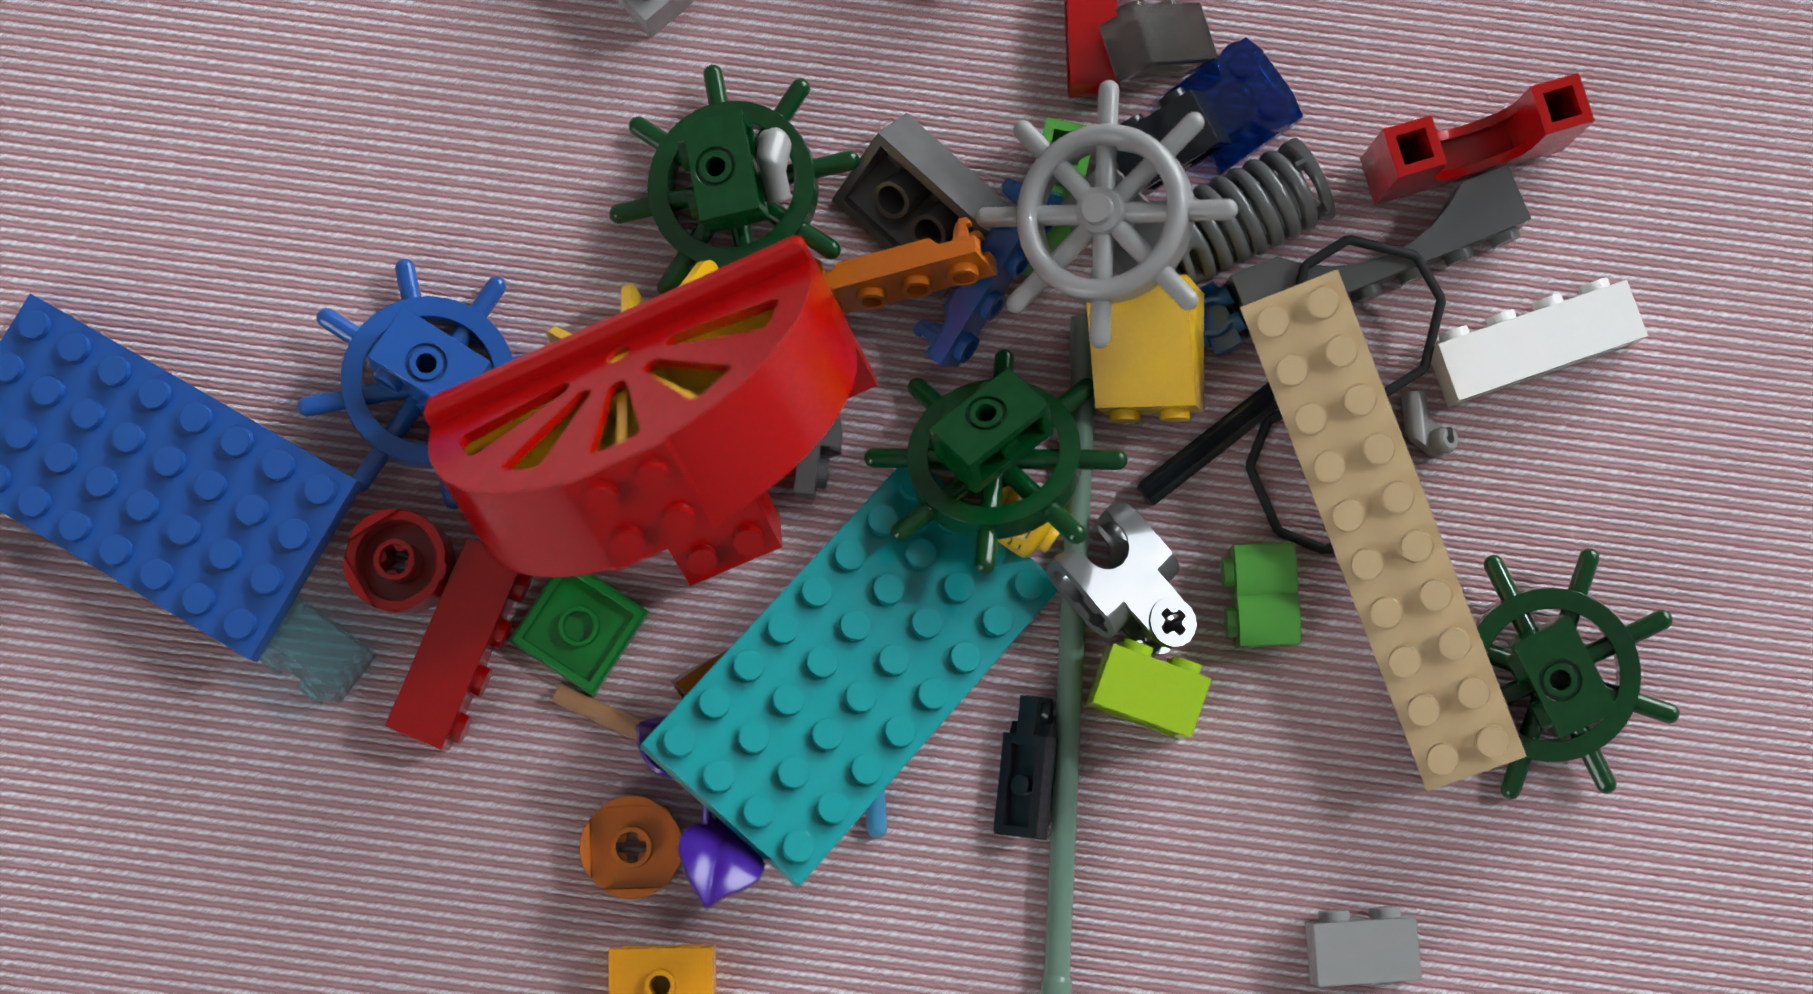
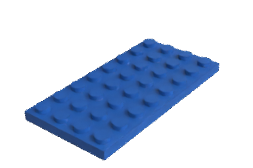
M30 293L0 341V511L247 659L258 662L364 484Z

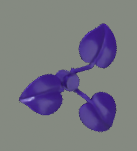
M667 716L641 721L636 725L635 731L638 738V749L642 758L656 773L673 779L640 749L642 742ZM704 805L701 823L692 825L682 833L678 845L681 864L692 889L705 908L713 906L732 894L750 888L760 880L765 867L764 859L717 817L714 819L712 812Z

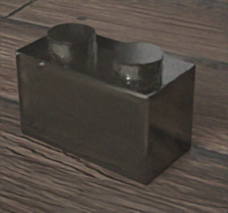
M1135 0L1116 9L1117 16L1099 26L1117 83L1185 78L1218 59L1201 3L1179 4L1178 0H1164L1154 5H1146L1144 0Z

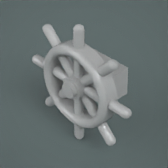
M1106 80L1099 86L1096 125L1074 130L1051 144L1029 121H1018L1013 128L1014 136L1030 151L1036 160L1023 181L1017 206L984 207L978 210L975 217L977 224L983 228L1017 227L1021 247L1034 269L1007 298L1006 305L1009 311L1012 313L1023 312L1050 284L1074 299L1091 303L1089 339L1096 348H1104L1110 342L1112 304L1137 298L1158 285L1182 309H1194L1199 301L1197 293L1174 270L1189 245L1194 221L1231 220L1238 213V206L1231 199L1194 200L1189 178L1175 157L1204 127L1203 116L1198 112L1188 113L1159 142L1141 130L1118 125L1119 86L1112 80ZM1117 151L1130 152L1144 158L1126 177L1117 169ZM1096 153V169L1085 179L1072 165L1082 158ZM1159 174L1164 183L1167 201L1149 202L1141 191ZM1059 181L1070 193V196L1062 205H1047L1049 195L1056 182ZM1069 225L1073 231L1052 252L1046 238L1045 226ZM1093 241L1092 279L1067 271L1065 268Z

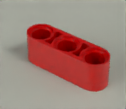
M1064 0L1068 98L1098 97L1099 86L1106 80L1116 82L1120 92L1117 0Z

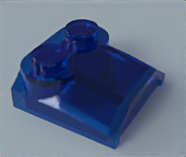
M1247 37L1241 41L1229 44L1219 56L1164 94L1165 96L1181 87H1184L1186 92L1192 89L1202 91L1205 94L1232 144L1210 157L1220 176L1296 125L1303 118V114L1290 87L1263 50Z

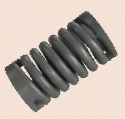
M1292 138L1282 143L1277 151H1266L1258 160L1250 159L1244 163L1242 168L1228 170L1225 177L1216 176L1210 180L1208 185L1194 187V200L1231 199L1236 202L1238 213L1231 220L1194 221L1189 245L1174 270L1179 275H1188L1195 284L1201 280L1210 281L1216 273V268L1226 273L1232 269L1233 260L1239 264H1244L1250 259L1251 253L1259 256L1264 254L1268 244L1272 247H1278L1284 242L1285 236L1294 239L1300 235L1302 229L1307 231L1314 229L1318 220H1332L1335 217V204L1330 187L1317 160L1307 146L1298 138ZM1303 170L1314 184L1320 202L1315 198L1302 174Z

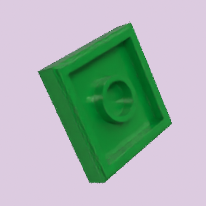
M592 574L551 577L509 639V642L595 697L650 612Z

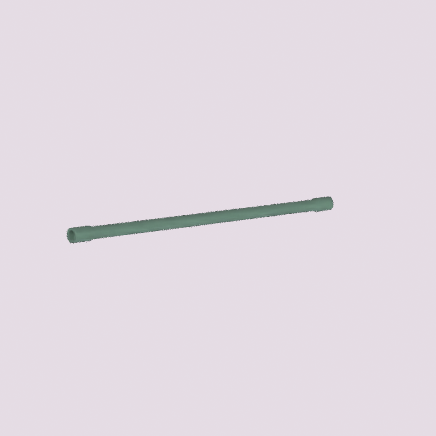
M1087 315L1071 317L1069 361L1071 364L1070 388L1083 378L1093 380ZM1094 395L1070 413L1079 432L1081 449H1093ZM1081 470L1078 486L1072 498L1065 506V510L1085 528L1086 538L1080 544H1072L1064 538L1063 552L1069 550L1080 551L1088 559L1092 470ZM1062 594L1055 720L1057 745L1052 787L1044 975L1041 980V994L1072 993L1070 958L1085 621Z

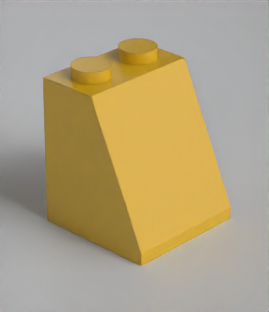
M1188 275L1179 276L1198 295L1199 301L1194 309H1182L1158 285L1137 298L1112 304L1111 338L1109 344L1104 348H1096L1090 342L1095 408L1104 415H1110V422H1140V414H1160L1161 421L1181 422L1189 421L1190 413L1204 412V293ZM1086 302V306H1087V317H1088V329H1089V336H1090V308H1091V303Z

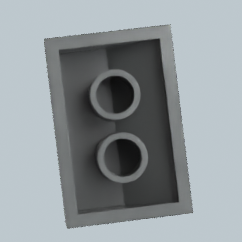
M908 113L877 133L861 156L858 167L850 172L831 200L885 250L930 238L937 244L952 241L955 224L959 218L967 217L972 222L969 233L979 230L984 235L985 240L992 228H983L977 224L975 217L978 210L984 207L1010 206ZM953 287L934 291L933 293L939 299H942Z

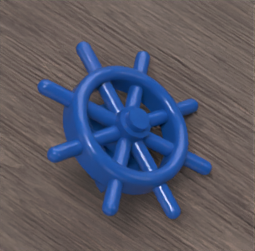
M401 259L395 265L401 301L379 310L361 327L330 308H323L317 313L316 320L321 327L349 344L342 363L341 390L303 397L299 400L297 409L305 417L341 410L347 411L355 430L371 447V450L352 475L354 479L364 484L359 492H365L369 489L388 460L413 468L434 469L429 458L428 444L415 443L403 439L421 412H424L426 400L431 396L524 356L512 357L504 337L487 318L506 291V282L503 278L499 276L491 277L471 306H468L456 300L443 297H421L414 263L409 259ZM430 323L445 324L455 327V329L449 336ZM472 338L484 349L490 361L467 347ZM369 361L370 369L374 371L372 378L377 383L363 385L364 372ZM406 398L386 428L374 418L367 406ZM439 478L444 504L450 509H458V505Z

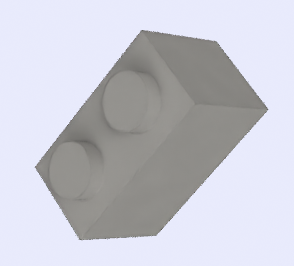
M1400 906L1370 907V917L1350 918L1349 909L1318 911L1319 920L1305 921L1310 983L1317 987L1422 980L1416 917L1407 914L1401 915Z

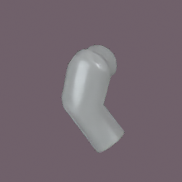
M775 127L763 130L757 136L756 147L766 201L773 203L790 199L791 193L786 170L792 143L786 132L780 128Z
M1417 390L1401 393L1404 433L1407 439L1430 456L1443 457L1447 453L1453 452L1458 445V435L1452 427H1442L1428 417L1426 391Z

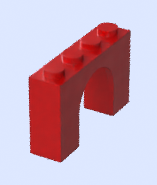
M1575 73L1530 86L1515 103L1507 108L1459 127L1437 132L1433 117L1430 115L1382 129L1362 155L1360 161L1374 205L1481 175L1507 164L1512 166L1563 151L1595 120L1580 74Z

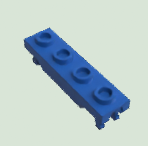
M1007 178L1001 186L1002 191L1010 201L1017 205L1023 182ZM1052 190L1047 205H1060L1064 197ZM1045 226V234L1054 226ZM1017 227L992 228L981 245L983 253L990 251L997 260L996 276L980 279L973 285L956 286L944 304L946 318L944 324L921 320L913 328L915 335L919 337L921 335L925 336L931 344L926 354L939 365L958 367L960 363H965L972 357L980 342L977 336L987 320L991 321L1002 310L1006 302L1004 293L1012 280L1020 277L1029 267L1030 263L1021 247Z

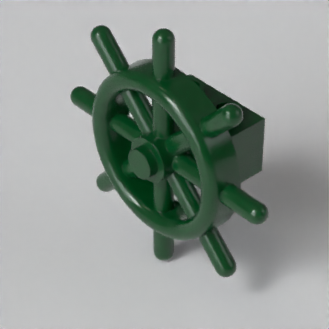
M712 64L707 66L703 72L708 105L685 116L668 133L643 117L637 116L630 120L629 131L656 149L649 170L648 197L616 204L611 207L609 216L617 224L653 216L662 235L678 251L657 283V290L660 294L679 287L693 265L699 261L712 260L718 268H722L792 236L803 238L809 248L826 259H836L840 255V244L810 225L818 202L819 178L852 171L858 167L860 159L858 154L851 150L814 158L803 137L790 123L810 92V84L807 80L803 78L795 79L775 109L772 110L752 102L728 101L722 69ZM775 127L785 131L792 143L790 152L792 164H788L786 172L789 185L794 184V190L788 210L776 202L769 203L766 201L757 157V136L763 130ZM753 129L759 130L756 137H754ZM681 165L685 172L691 171L693 187L673 191L676 174ZM689 208L693 219H699L691 234L687 233L682 226L676 211ZM769 221L775 225L768 234L754 241L751 224ZM731 229L734 247H717L708 244L715 232Z
M1001 349L995 354L992 379L966 384L948 392L944 396H941L922 378L917 377L910 380L908 392L927 410L917 421L911 433L908 448H871L864 455L865 463L871 468H908L914 493L920 503L891 527L892 538L898 542H904L934 519L938 524L952 532L977 539L974 565L977 572L984 575L990 574L995 568L998 539L1026 534L1047 522L1070 543H1082L1086 538L1085 528L1064 509L1078 486L1081 470H1121L1128 462L1127 455L1122 450L1081 449L1079 432L1070 413L1094 395L1093 380L1083 378L1056 398L1044 389L1024 382L1013 372L1014 355L1008 349ZM1052 434L1060 449H1034ZM930 469H949L956 476L940 488L933 479ZM1021 469L1054 471L1045 484L1040 487ZM1010 486L1022 498V500L1001 506L1002 488ZM971 490L975 494L982 490L980 506L966 504L959 501V499Z
M1586 548L1580 552L1568 589L1542 587L1519 592L1500 556L1490 555L1484 561V569L1501 601L1481 617L1476 627L1491 665L1512 672L1515 680L1500 687L1507 706L1532 694L1520 731L1518 732L1527 757L1508 764L1500 788L1501 794L1506 799L1513 800L1519 797L1532 760L1562 762L1582 758L1597 789L1603 794H1610L1616 789L1617 782L1600 748L1604 747L1620 733L1632 713L1634 712L1668 724L1674 723L1679 719L1680 711L1676 705L1640 693L1641 666L1635 645L1668 629L1673 622L1672 615L1666 610H1657L1625 626L1609 608L1589 597L1588 593L1600 560L1598 552L1592 548ZM1542 609H1561L1558 617L1538 627L1530 612ZM1582 616L1594 624L1604 637L1584 645L1576 629L1580 617ZM1512 622L1518 636L1507 641L1511 650L1493 645L1492 643L1500 631ZM1612 655L1616 665L1615 685L1603 681L1595 666V663ZM1551 728L1553 733L1559 737L1558 739H1541L1540 735L1542 731L1544 732Z

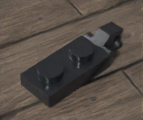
M1020 695L1018 721H1012L1010 732L1003 733L993 827L994 834L1047 840L1057 745L1056 725H1053V699Z

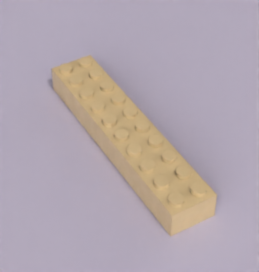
M1338 269L1240 307L1426 791L1434 790L1527 757Z

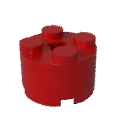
M384 509L368 515L352 530L348 538L349 542L346 547L345 556H343V571L349 587L362 601L393 614L408 615L425 611L439 602L456 563V556L449 537L431 520L409 510ZM397 552L409 556V559L405 561L406 569L403 572L391 569L397 563L394 556Z

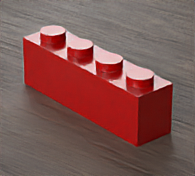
M469 537L466 538L385 724L386 727L441 750H451L453 743H462L472 720V716L466 714L473 696L481 697L489 683L492 669L486 667L494 648L501 650L505 645L512 628V622L508 621L507 617L514 601L522 603L533 576L518 573L500 565L489 555L481 542Z

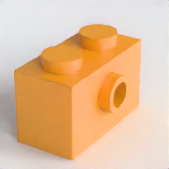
M716 944L613 946L608 949L609 994H716Z

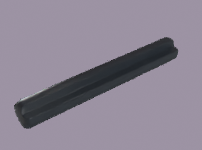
M1269 382L1139 482L1137 489L1143 499L1151 506L1156 505L1261 423L1266 417L1275 412L1279 407Z

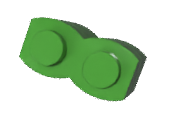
M1295 543L1233 545L1229 548V557L1221 558L1223 588L1231 587L1232 607L1224 609L1226 638H1234L1235 649L1288 647L1301 644V616Z

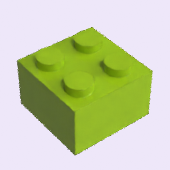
M1124 638V641H1120L1118 645L1113 643L1106 647L1085 705L1177 739L1192 738L1212 681L1211 678L1200 675L1203 666L1177 656H1173L1172 659L1167 658L1166 662L1151 657L1154 648Z

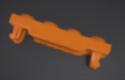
M967 217L958 219L954 227L953 239L949 242L937 244L930 238L838 262L831 271H825L823 263L819 259L814 258L843 315L864 309H880L888 303L907 298H923L934 291L953 286L973 285L980 279L997 275V260L990 251L983 253L981 241L984 240V235L979 230L969 233L972 222Z

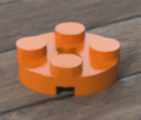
M643 796L615 798L597 810L583 829L580 840V856L583 867L589 877L599 887L614 897L639 899L650 896L671 882L681 865L678 845L682 836V830L671 811L651 798ZM628 832H636L638 840L646 842L647 849L645 852L638 854V861L629 862L627 853L619 852L618 850L619 842L627 841Z

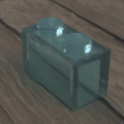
M297 595L259 660L279 674H282L285 669L290 671L301 680L296 687L313 701L322 704L325 699L330 702L341 703L378 654L301 596Z

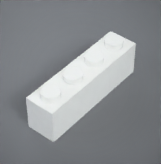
M1607 277L1598 279L1579 287L1580 296L1563 301L1561 293L1532 303L1533 312L1517 317L1514 309L1485 319L1486 328L1470 333L1468 326L1464 325L1438 335L1441 343L1435 346L1431 363L1447 407L1449 408L1633 345L1647 337V331L1628 281L1624 280L1610 285Z

